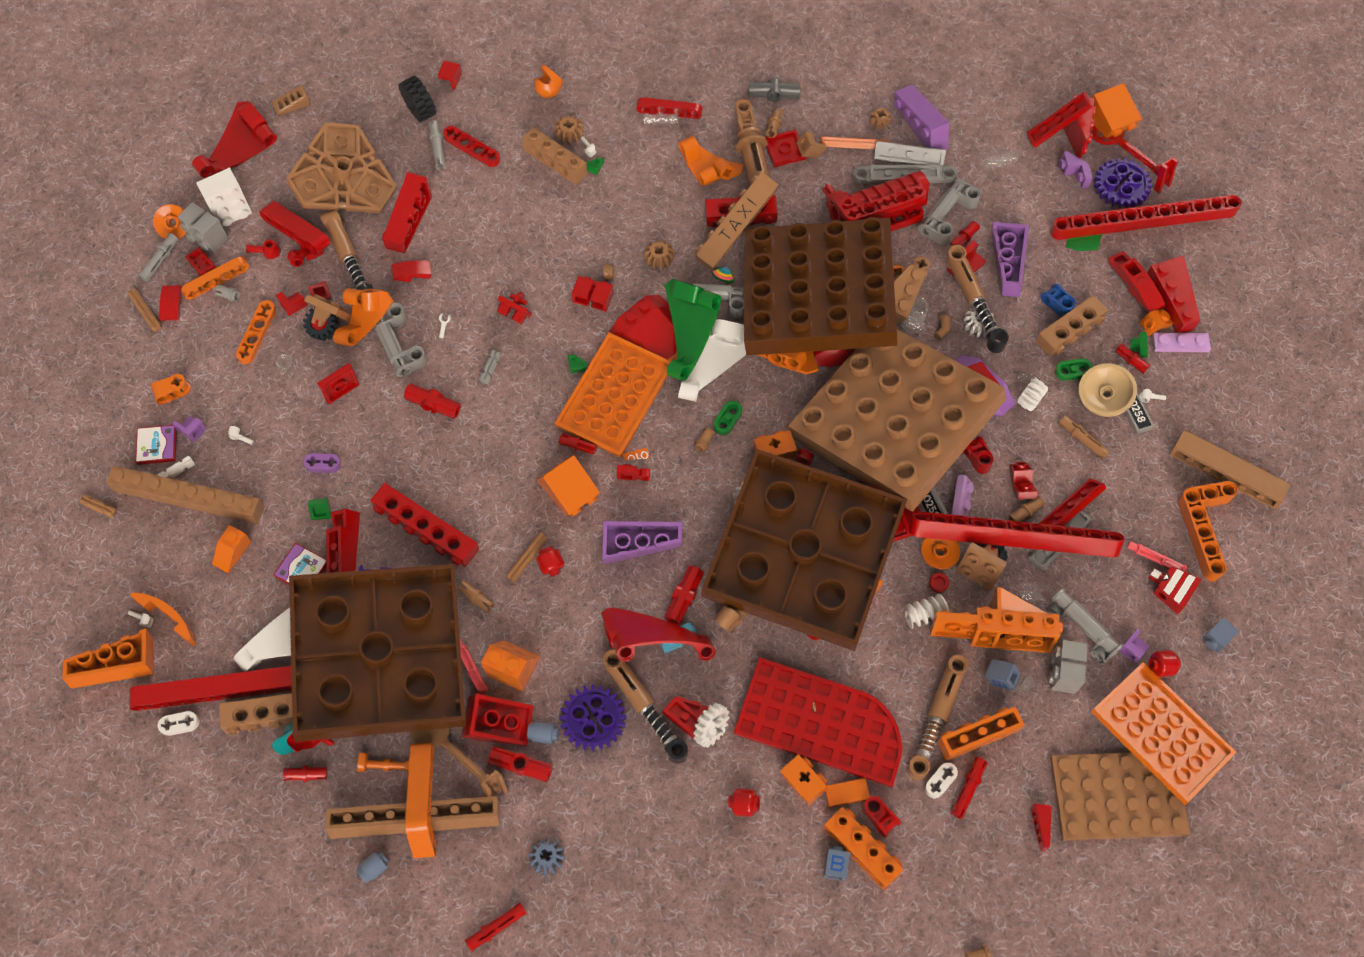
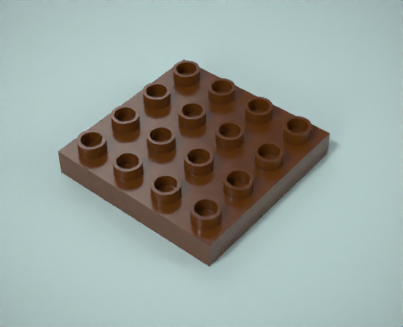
M871 217L865 220H833L825 223H796L786 226L746 228L744 281V345L746 355L897 346L890 218Z
M756 449L702 587V597L855 651L907 499Z
M454 564L289 576L292 722L295 742L466 726Z

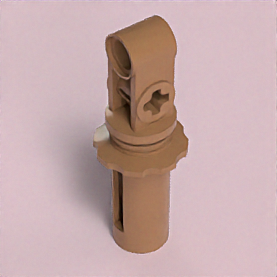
M740 99L737 101L735 108L738 130V143L735 145V150L739 155H743L750 184L752 178L755 175L759 176L761 172L769 177L763 152L768 142L764 136H761V131L756 126L751 103L746 99ZM752 153L755 154L758 171H756Z

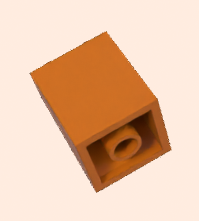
M1124 83L1092 96L1096 106L1095 115L1092 116V119H1094V125L1105 138L1110 136L1116 137L1125 130L1131 131L1138 127L1137 124L1142 120V117Z
M574 455L566 458L537 479V482L566 516L577 515L582 511L581 507L587 503L589 506L598 499L596 496L600 494V491Z
M503 640L490 644L481 661V665L487 677L523 692L540 656Z

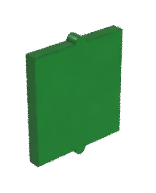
M1102 234L1068 238L1065 247L1075 251L1098 250V246H1101Z

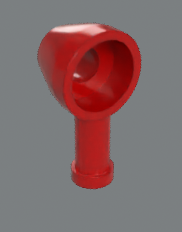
M269 239L264 242L263 246L247 244L246 253H263L266 258L275 259L281 254V248L278 243Z

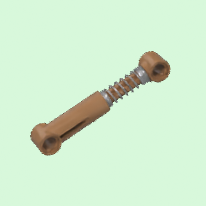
M953 655L946 664L927 715L929 724H926L927 729H924L925 734L922 735L923 739L920 740L919 749L916 750L915 755H913L907 766V774L913 780H922L930 770L931 751L934 750L933 746L936 744L935 741L938 739V734H940L939 730L942 729L944 724H947L969 666L968 660L962 655ZM952 664H958L961 670H955ZM952 678L954 680L951 685L949 693H946L948 684L950 682V679ZM913 765H921L923 772L915 771Z

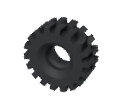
M414 75L398 84L404 103H406L407 108L418 122L421 123L436 115V107L433 104V100L418 77Z

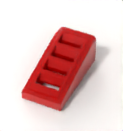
M1035 803L1031 806L1039 848L1041 851H1046L1050 848L1051 805Z

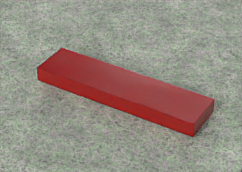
M1085 91L1029 130L1027 134L1032 146L1038 147L1093 108L1088 94Z
M1090 478L1038 524L1064 526L1106 489L1105 484Z

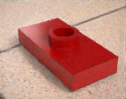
M200 247L185 256L200 276L217 268Z

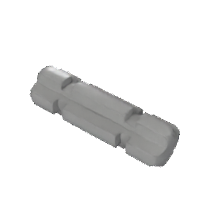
M490 351L489 358H487L482 370L483 373L480 374L479 382L489 383L490 376H492L497 365L496 362L499 361L500 352Z

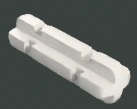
M186 456L182 459V462L178 461L167 468L166 472L162 471L157 476L173 479L186 471L185 468L189 469L194 466V462L190 456Z

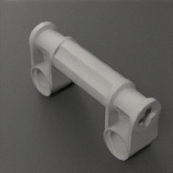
M956 178L952 187L946 190L925 217L924 223L918 226V232L940 245H948L952 238L953 227L950 223L943 221V219L956 203L968 209L978 207L981 196L980 189L965 182L963 179Z
M692 284L704 288L706 291L719 294L721 300L729 301V316L732 319L739 320L744 317V286Z
M392 303L385 315L375 325V331L390 363L396 369V376L404 377L411 372L425 367L428 359L423 348L420 346H413L405 351L402 350L393 328L404 324L407 320V315L400 303Z
M1062 588L1051 599L1050 604L1046 608L1047 612L1059 614V620L1067 615L1096 644L1090 653L1094 659H1098L1096 660L1098 663L1105 664L1122 649L1124 645L1117 643L1104 626L1077 600H1073L1066 593L1065 588Z

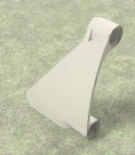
M290 608L263 628L234 656L235 662L244 672L255 669L262 659L291 655Z

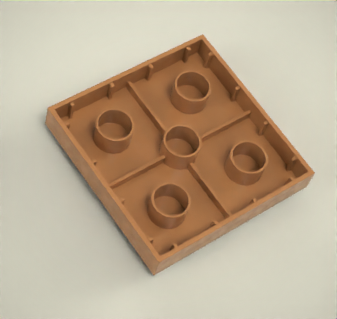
M897 330V346L856 348L788 425V428L794 440L869 486L907 499L905 508L913 512L1006 401L1005 387Z

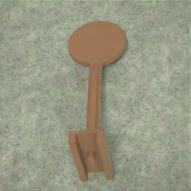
M451 728L410 732V737L414 743L432 742L434 748L440 745L444 747L480 781L486 797L496 796L500 790L505 794L508 792L503 777L497 770L491 775L484 773L447 739Z

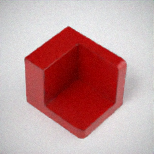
M444 60L437 76L439 79L450 81L452 89L455 90L462 72L460 64Z
M283 292L276 295L288 316L307 306V303L304 301L305 298L299 292L286 298Z

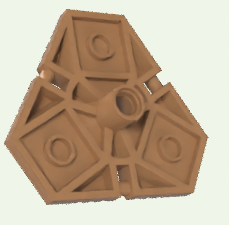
M325 122L308 146V153H303L286 177L287 184L302 208L337 211L338 209H345V211L380 214L397 188L381 160H376L374 157L376 152L359 125ZM339 199H345V202H340Z

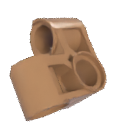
M724 605L714 617V620L725 630L732 633L735 630V626H739L748 613Z

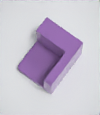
M190 416L181 425L176 421L172 423L178 432L193 443L206 430L202 421L198 418L193 419Z
M1138 629L1127 640L1122 649L1119 650L1120 653L1134 664L1149 648V645L1138 637V634L1141 632Z

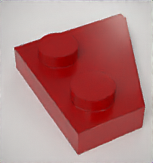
M675 696L663 709L662 714L694 739L696 735L693 732L697 729L695 725L699 723L697 720L700 715H704V710L708 711V706L701 705V702L688 701L685 698Z

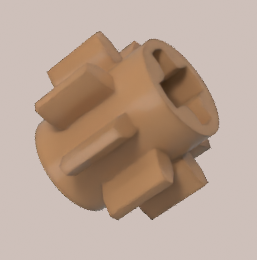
M876 108L875 113L871 112L870 125H874L875 129L882 128L884 130L886 125H890L891 113H888L885 108Z

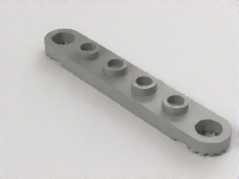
M861 165L855 167L852 177L859 184H882L916 171H922L929 183H952L956 179L958 172L952 165ZM862 172L866 176L860 178V176L858 177L857 173ZM944 172H951L953 175L947 177Z

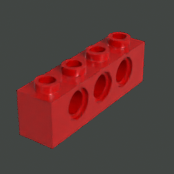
M776 195L770 198L750 225L777 222ZM740 198L705 199L707 227L717 228V223L721 217H726L729 214V207L734 202L737 204Z

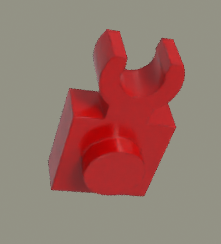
M631 464L617 465V479L650 481V469H637L636 466Z

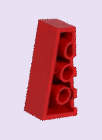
M407 172L387 228L382 235L385 248L406 253L432 199L427 177Z
M1184 255L1151 265L1147 273L1165 302L1163 309L1169 313L1170 319L1174 323L1172 326L1175 332L1187 333L1193 331L1200 321V316Z

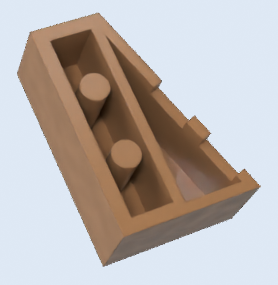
M910 264L894 279L897 324L902 323L908 318L927 273L913 264Z

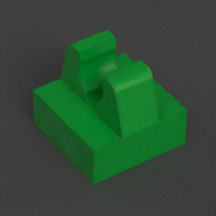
M1139 332L1140 337L1130 339L1131 351L1140 352V357H1148L1147 332Z
M328 498L308 500L311 520L331 519Z

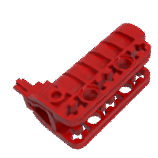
M916 171L852 194H848V192L843 193L841 190L836 192L832 185L826 184L822 191L826 195V206L829 209L832 221L865 220L871 217L890 218V221H892L890 222L892 232L923 220L924 210L921 206L927 205L929 181L922 171ZM901 217L904 220L897 221L896 218Z

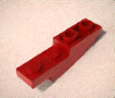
M1121 251L1108 258V264L1129 286L1128 291L1148 313L1165 307V302L1156 285L1135 257L1131 259L1124 251Z

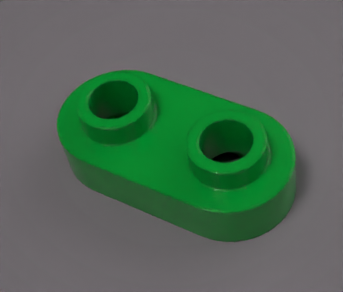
M1084 358L1062 361L1058 363L1055 375L1062 381L1081 379L1093 365Z
M729 401L724 405L714 420V430L717 434L727 435L732 431L742 415L740 403ZM734 410L736 413L731 414L730 411ZM720 425H725L726 428L722 429Z

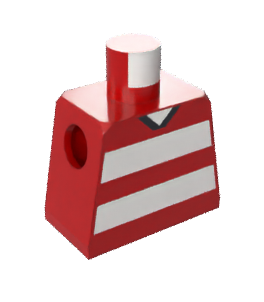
M1173 566L1165 574L1154 568L1148 577L1158 584L1153 594L1176 614H1179L1184 609L1202 580Z

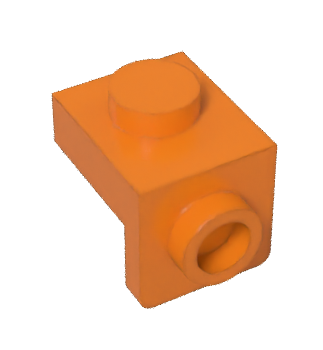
M1164 309L1151 311L1139 322L1148 336H1152L1159 329L1169 328L1174 324L1170 319L1169 313Z

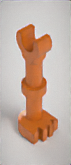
M361 752L358 756V772H366L367 768L384 769V771H390V769L409 771V761L400 762L391 761L390 759H384V761L368 760L369 754Z

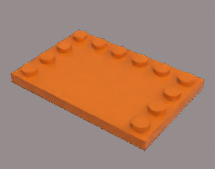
M608 333L555 421V427L576 437H581L582 440L595 444L597 447L621 458L668 377L667 367L671 361L614 334Z
M1144 662L1091 711L1184 805L1237 753L1164 681L1156 676Z

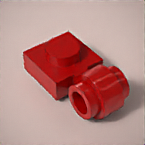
M299 245L301 250H291L287 258L292 266L300 267L304 262V258L310 261L323 255L324 252L322 251L315 255Z

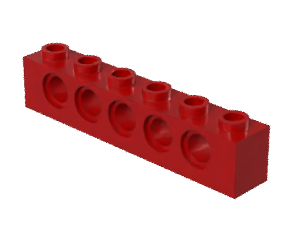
M385 482L370 499L373 505L372 509L377 514L388 516V520L396 526L400 524L404 527L403 530L411 536L413 534L417 535L420 542L426 546L432 545L435 547L434 550L442 556L446 554L450 557L449 560L457 566L461 564L466 567L479 551L476 541ZM397 504L395 508L389 509L391 505ZM412 514L411 518L404 519L406 515ZM428 524L426 528L420 529L421 525ZM443 534L442 538L435 539L436 535ZM454 544L459 545L456 549H450Z

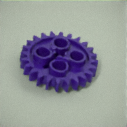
M1118 157L1116 162L1111 158L1110 162L1105 161L1104 165H1100L1093 182H1095L1094 188H1098L1096 194H1102L1100 199L1106 198V204L1112 202V207L1118 204L1119 209H1121L1122 205H1125L1127 209L1130 205L1134 208L1137 204L1141 205L1143 201H1146L1153 186L1151 184L1152 178H1148L1149 172L1144 173L1146 167H1139L1140 163L1135 165L1133 159L1128 162L1126 157L1124 161H1121L1120 157Z
M592 684L591 690L584 686V692L576 689V696L569 694L571 701H564V705L567 708H561V713L565 715L560 716V721L565 723L560 726L561 729H567L564 732V736H570L569 743L576 741V748H579L582 744L584 751L590 746L592 752H594L596 746H599V749L603 751L604 744L609 748L611 747L610 740L617 742L615 735H623L619 728L626 727L625 723L621 721L626 720L627 717L622 714L626 711L625 707H619L622 704V700L615 701L617 698L616 693L610 696V688L603 692L602 685L598 690H595V686ZM594 701L602 702V706L599 708H594L591 705ZM584 703H587L591 713L597 718V723L603 730V733L598 731L594 721L590 719L588 711L583 706ZM577 711L585 713L580 719L575 718L574 714ZM604 718H611L613 720L610 725L602 724ZM588 728L595 730L591 736H586L584 731Z

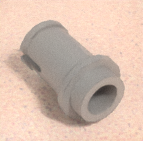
M221 284L215 288L216 291H219L215 292L216 296L227 298L230 302H236L240 297V292L236 288L231 289Z

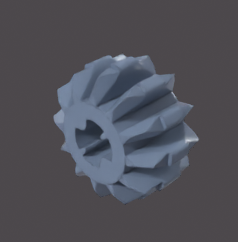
M547 838L546 844L543 845L540 839L538 840L539 848L535 845L531 847L536 853H529L528 855L529 858L534 859L530 862V866H536V873H539L543 868L544 876H547L548 869L554 875L556 874L554 866L559 869L562 868L561 863L558 861L565 860V856L559 855L564 849L563 847L557 848L558 841H554L551 845L550 838ZM546 852L549 855L552 854V856H550L551 860L547 862L545 859L541 860V857L544 858L543 854Z

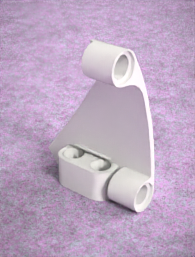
M721 319L715 320L711 334L698 362L687 380L681 381L678 398L696 402L699 390L746 355L743 324Z

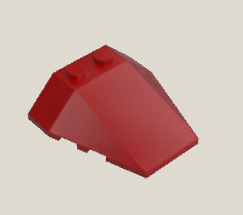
M659 294L644 296L618 317L609 333L667 360L677 353L669 303Z

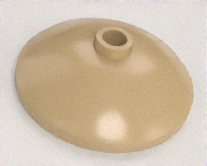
M1099 364L1090 368L1082 376L1079 383V397L1082 404L1090 412L1099 416L1112 417L1126 412L1133 405L1137 395V384L1133 375L1127 369L1116 364ZM1108 393L1110 396L1105 397L1103 394Z

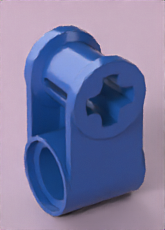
M1053 284L1049 291L1043 292L1040 295L1042 302L1060 317L1073 310L1076 305L1074 297L1069 295L1059 284Z

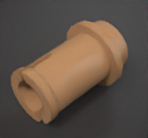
M708 427L704 428L699 439L695 440L694 448L699 452L706 451L715 432Z

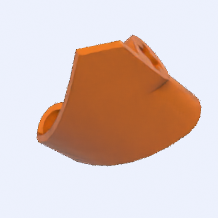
M347 288L343 293V301L347 305H352L351 318L348 325L335 330L333 335L334 342L351 347L361 341L381 320L394 302L388 291Z

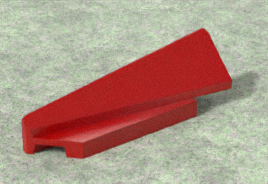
M346 508L331 512L333 528L326 529L327 573L356 571L360 512Z

